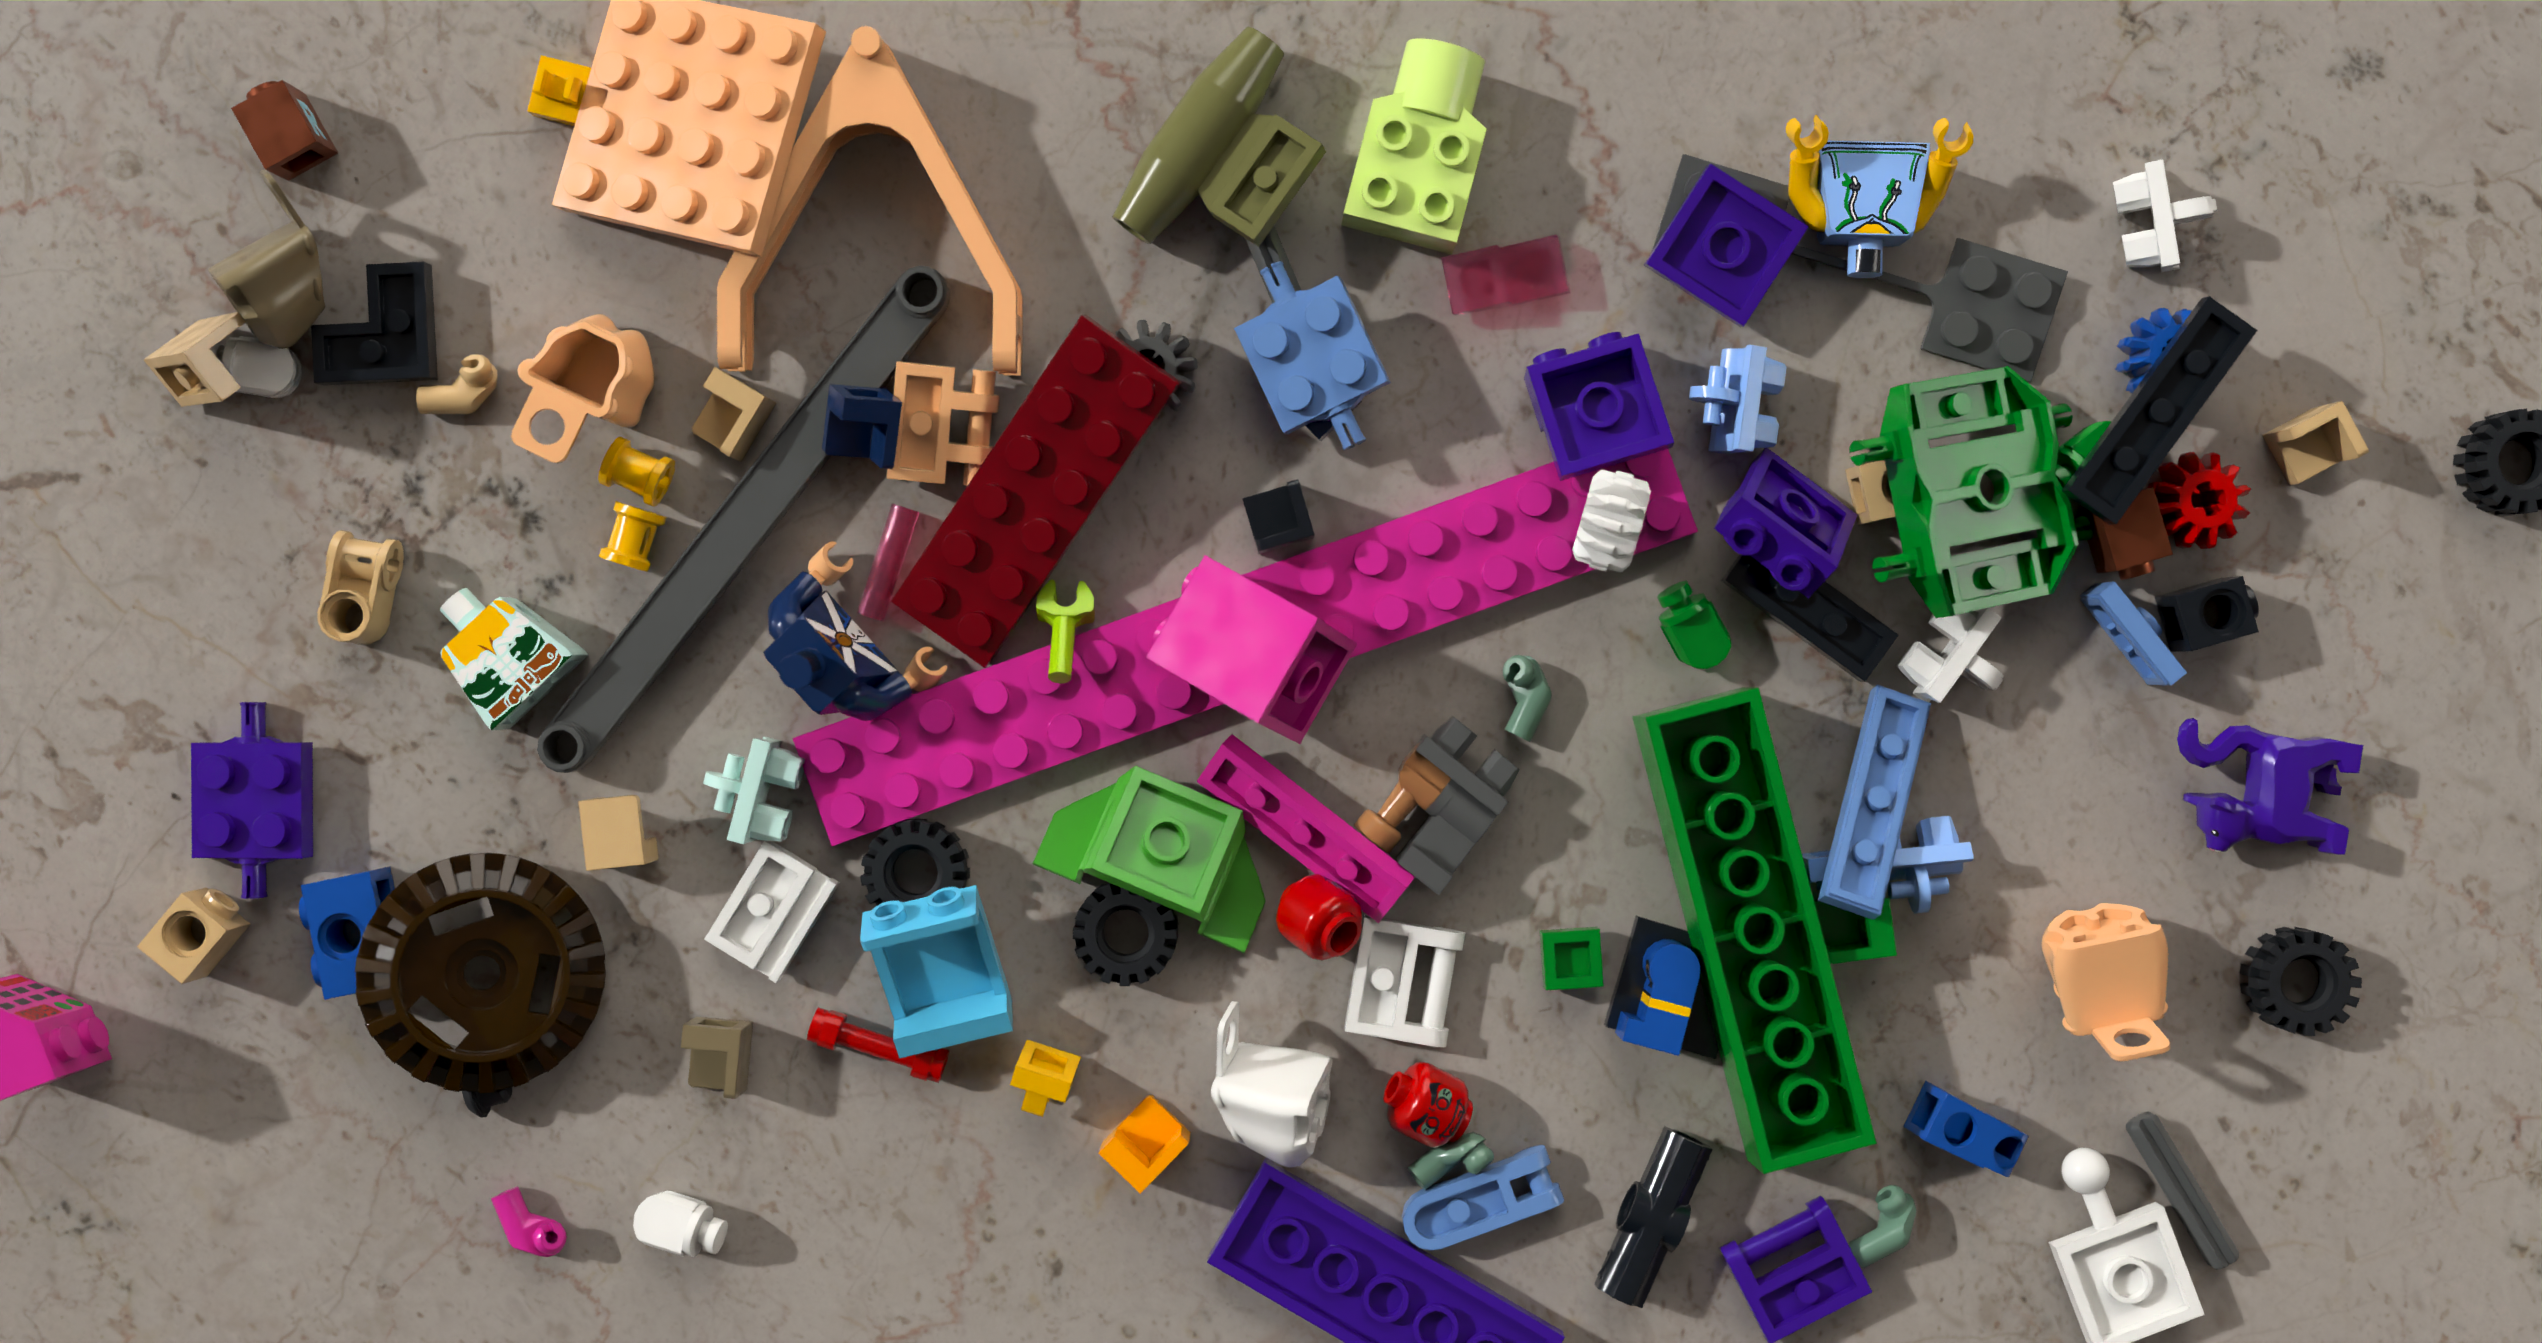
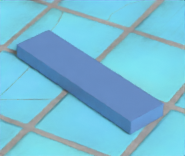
M1876 685L1870 691L1818 901L1872 920L1881 915L1931 703L1880 685Z

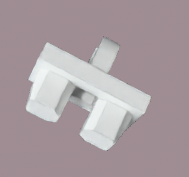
M2163 159L2145 163V172L2132 174L2113 182L2118 215L2151 208L2154 229L2122 235L2126 266L2153 267L2160 265L2161 272L2180 269V258L2174 226L2213 217V213L2218 211L2216 199H2212L2211 196H2204L2170 203Z
M1989 608L1941 618H1935L1932 614L1928 624L1951 640L1940 655L1920 641H1917L1901 657L1896 667L1917 686L1913 694L1926 702L1933 700L1941 703L1960 675L1982 689L1997 690L2003 681V674L1976 653L2002 617Z

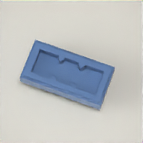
M2115 581L2095 583L2080 595L2082 603L2147 685L2171 686L2187 674L2159 638V635L2162 634V629L2156 619L2144 608H2136Z

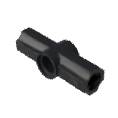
M1664 1126L1640 1182L1635 1181L1630 1186L1620 1206L1616 1220L1618 1232L1595 1281V1285L1599 1290L1627 1305L1643 1308L1667 1251L1672 1253L1685 1234L1691 1214L1689 1202L1702 1177L1706 1163L1709 1161L1713 1150L1710 1146L1681 1131Z

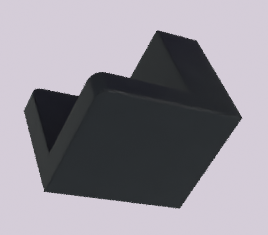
M1298 479L1287 482L1286 486L1242 498L1258 554L1314 538L1315 534Z

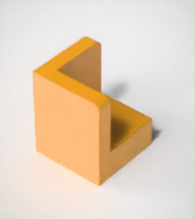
M1148 1095L1105 1138L1098 1154L1141 1194L1189 1144L1191 1132L1154 1096Z

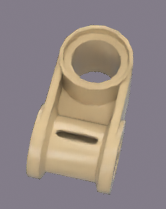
M344 530L337 531L334 534L327 551L326 576L318 608L319 626L329 638L340 642L362 645L379 641L386 634L390 625L396 585L403 568L404 551L399 540L386 539L384 543L356 539L350 531ZM358 559H372V562L370 564L358 562ZM358 603L363 611V620L361 625L351 632L346 625V614L352 605Z

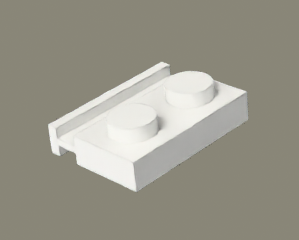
M764 841L704 940L753 970L757 969L767 975L768 979L777 983L783 977L840 882L819 872L816 867L775 842Z

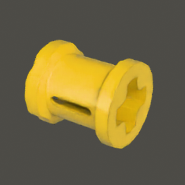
M619 436L610 445L604 456L599 470L598 481L607 487L617 484L642 495L644 503L655 507L660 503L671 484L675 472V460L666 456L660 460L632 448L630 440Z
M615 501L613 510L617 513V517L608 545L601 548L599 557L648 572L651 563L647 560L657 526H664L667 517Z

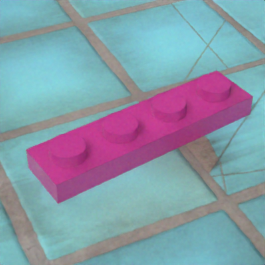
M1233 734L1221 744L1197 780L1200 785L1222 802L1241 809L1245 820L1314 874L1328 878L1352 894L1361 905V910L1378 924L1415 878L1414 875Z

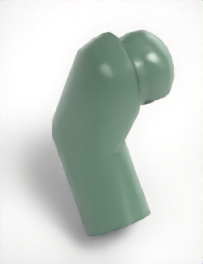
M1514 655L1507 659L1502 670L1503 677L1507 681L1517 702L1504 730L1530 742L1551 701L1552 692L1540 664L1535 659L1526 655Z
M1470 1132L1463 1134L1455 1142L1448 1141L1441 1147H1432L1407 1168L1419 1186L1426 1190L1461 1161L1470 1173L1478 1174L1494 1160V1153L1484 1144L1486 1139L1483 1136Z
M1889 1185L1878 1192L1875 1199L1880 1211L1877 1228L1849 1242V1247L1862 1268H1866L1899 1251L1909 1243L1917 1210L1912 1196L1905 1193L1899 1186Z

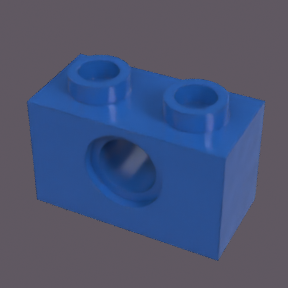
M390 866L300 885L303 897L299 901V915L303 926L310 930L314 954L311 957V972L315 983L322 987L324 1000L356 993L355 965L363 933L378 906L395 889ZM348 919L353 921L360 930L361 939L357 947L350 945L344 937L343 929Z

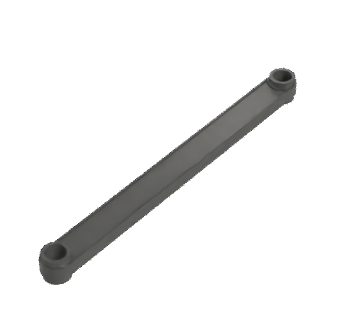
M916 266L908 269L899 277L547 725L538 740L537 751L541 761L548 768L561 773L575 772L586 767L594 759L831 457L822 449L829 384L884 389L895 376L896 362H906L939 320L950 302V289L947 281L937 270L929 266ZM922 280H932L937 285V295L932 303L924 307L911 305L909 299L910 291L917 282ZM564 731L571 733L578 745L577 753L570 762L563 760L557 751V740Z

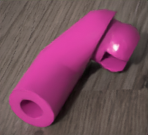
M518 1186L491 1198L506 1237L513 1248L541 1257L554 1256L562 1250L567 1239L563 1226L556 1220L529 1212Z

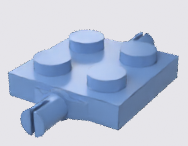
M1275 262L1271 264L1272 269L1265 267L1260 271L1275 302L1263 314L1235 327L1234 330L1282 432L1288 435L1312 422L1331 420L1343 450L1355 447L1354 443L1359 445L1366 441L1351 409L1355 408L1364 396L1390 384V379L1342 278L1337 275L1310 290L1295 292L1283 262ZM1273 271H1274V273H1275V275H1276V277H1277V279H1278V281H1279V283H1280V286H1279V284H1278V282H1277V280H1276V278H1275V276H1274V274H1273ZM1347 428H1348V430H1349V432H1350V434H1351V436H1352V438H1353V440H1354V443H1353V441H1352V439H1351V437H1350V435H1349V433H1348V431H1347Z

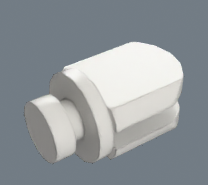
M239 336L238 338L230 337L225 347L223 344L217 343L210 348L241 387L236 391L238 393L280 398L290 395L298 387L302 378L301 362L297 354L290 348L279 349L261 343L257 338Z
M667 1190L647 1197L638 1206L634 1214L633 1227L637 1239L645 1245L682 1257L684 1255L695 1257L701 1249L711 1254L719 1252L727 1235L728 1222L719 1218H713L712 1207L706 1205L704 1201Z

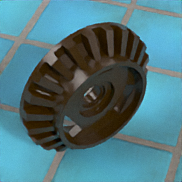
M488 852L458 855L435 862L417 871L400 883L378 906L367 924L355 965L358 1006H360L368 1032L383 1049L384 1054L394 1064H398L408 1071L412 1077L454 1092L490 1093L504 1088L518 1087L556 1067L578 1046L594 1021L599 1010L606 977L602 937L592 913L579 894L554 872L535 862L508 854ZM488 897L494 915L435 935L429 916ZM540 954L561 957L551 1008L548 1014L528 1011ZM488 956L498 963L500 977L492 987L476 989L468 984L464 976V969L472 958ZM421 996L425 997L468 1032L457 1046L442 1040L414 1017L410 1008Z

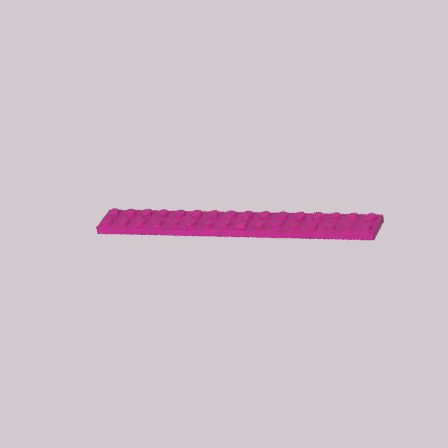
M1669 449L1602 468V470L1614 473L1618 470L1633 474V478L1648 482L1651 491L1650 499L1633 555L1698 532ZM1551 462L1251 571L1242 576L1316 616L1356 642L1357 646L1350 656L1352 658L1594 570V568L1589 567V564L1575 560L1572 549L1593 476L1601 469L1560 481L1555 464ZM1180 598L1075 635L1071 681L1067 683H1055L1048 678L1050 644L913 694L876 719L862 721L850 717L792 738L799 757L805 759L802 766L831 846L1223 705V702L1146 658L1152 648V638L1155 630L1164 619L1170 616Z

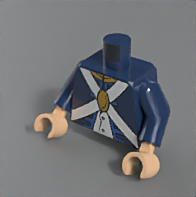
M831 541L825 544L810 559L808 563L809 573L801 572L769 605L768 628L769 634L774 641L763 653L765 658L779 673L782 682L789 688L794 689L815 713L824 715L840 712L862 721L873 720L911 697V689L921 692L935 687L946 672L947 665H944L937 671L927 669L923 664L929 659L934 649L932 647H923L912 658L904 674L901 675L895 666L827 591L822 590L821 585H833L853 565L852 558L842 567L835 566L830 562L828 551L837 544L835 541Z

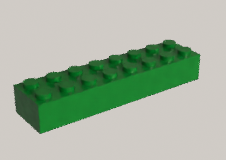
M1742 687L1632 716L1693 953L1697 956L1701 966L1700 980L1747 1161L1763 1174L1877 1144L1759 687Z

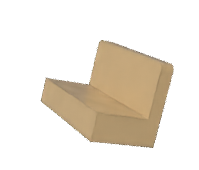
M239 312L200 319L143 360L181 407L222 402L241 387L210 348L245 324L246 321Z

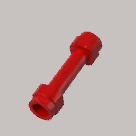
M820 1007L817 1008L807 1034L808 1041L817 1043L818 1046L830 1050H835L839 1044L912 1068L910 1073L912 1077L936 1083L940 1082L950 1050L941 1048L899 1058L893 1037L847 1023L846 1014L834 1010L829 1011Z

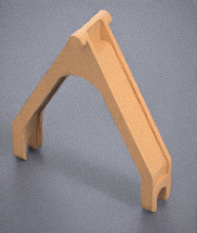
M869 26L859 27L853 32L850 47L793 146L762 257L734 251L719 278L717 286V359L719 368L742 372L752 370L754 363V295L837 149L856 137L880 133L901 138L913 146L993 292V371H998V374L1021 376L1023 355L1022 291L897 62L894 53L884 43L875 29Z

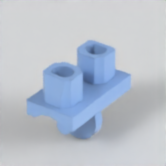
M1746 345V348L1722 349L1720 366H1710L1708 385L1690 387L1689 399L1705 403L1703 424L1712 425L1709 444L1710 452L1722 454L1753 452L1754 448L1774 447L1777 444L1779 423L1776 417L1758 413L1761 394H1780L1784 387L1787 366L1766 357L1767 347Z
M1950 816L1930 817L1918 822L1916 830L1920 847L1902 848L1899 837L1889 881L1906 879V881L1889 882L1887 887L1888 896L1890 899L1908 898L1909 905L1914 914L1929 912L1931 908V895L1949 894L1947 877H1929L1960 874L1963 871V863L1971 862L1974 859L1971 842L1959 843V838Z

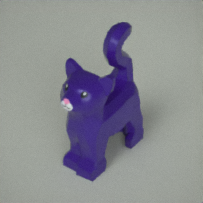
M2186 719L2181 724L2177 737L2179 751L2191 764L2202 768L2222 764L2238 748L2246 751V788L2243 801L2226 793H2185L2183 796L2184 801L2196 806L2197 826L2205 834L2207 848L2216 852H2226L2234 844L2249 838L2272 844L2306 840L2309 846L2318 848L2319 852L2345 855L2349 828L2309 811L2313 784L2318 792L2341 796L2342 787L2337 782V769L2334 768V765H2337L2339 771L2343 773H2359L2363 745L2322 737L2294 739L2264 733L2248 725L2229 726L2212 743L2206 745L2199 741L2198 721L2196 719Z

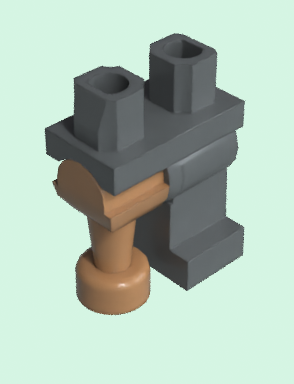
M1453 716L1437 728L1430 738L1423 734L1414 745V748L1399 767L1398 783L1379 812L1376 813L1371 809H1367L1354 823V826L1382 850L1390 853L1401 840V833L1396 827L1417 805L1426 811L1429 816L1399 852L1396 859L1402 867L1437 895L1441 894L1453 878V873L1488 830L1496 816L1509 803L1503 796L1510 789L1520 770L1495 749L1476 773H1473L1458 761L1476 739L1477 735Z

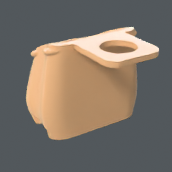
M603 314L591 315L567 327L561 326L552 330L548 334L546 343L540 353L533 359L522 361L518 367V375L521 380L533 388L512 430V441L517 446L550 462L561 463L568 457L588 414L621 427L630 428L636 426L640 421L645 401L654 386L653 363L644 335L636 330H619L613 321ZM543 410L556 411L561 415L565 424L563 436L556 443L550 445L539 443L531 432L533 418Z
M2100 903L2089 910H2067L2053 918L2044 931L2042 951L2054 981L2055 994L2060 998L2065 1015L2062 1020L2063 1027L2076 1036L2093 1034L2109 1056L2116 1061H2129L2169 1051L2170 1041L2153 1022L2162 1019L2168 1010V1005L2165 1001L2168 974V946L2162 926L2151 924L2145 911L2140 908L2109 903ZM2127 1033L2143 1034L2151 1039L2147 1044L2137 1047H2127L2115 1042L2118 1036Z

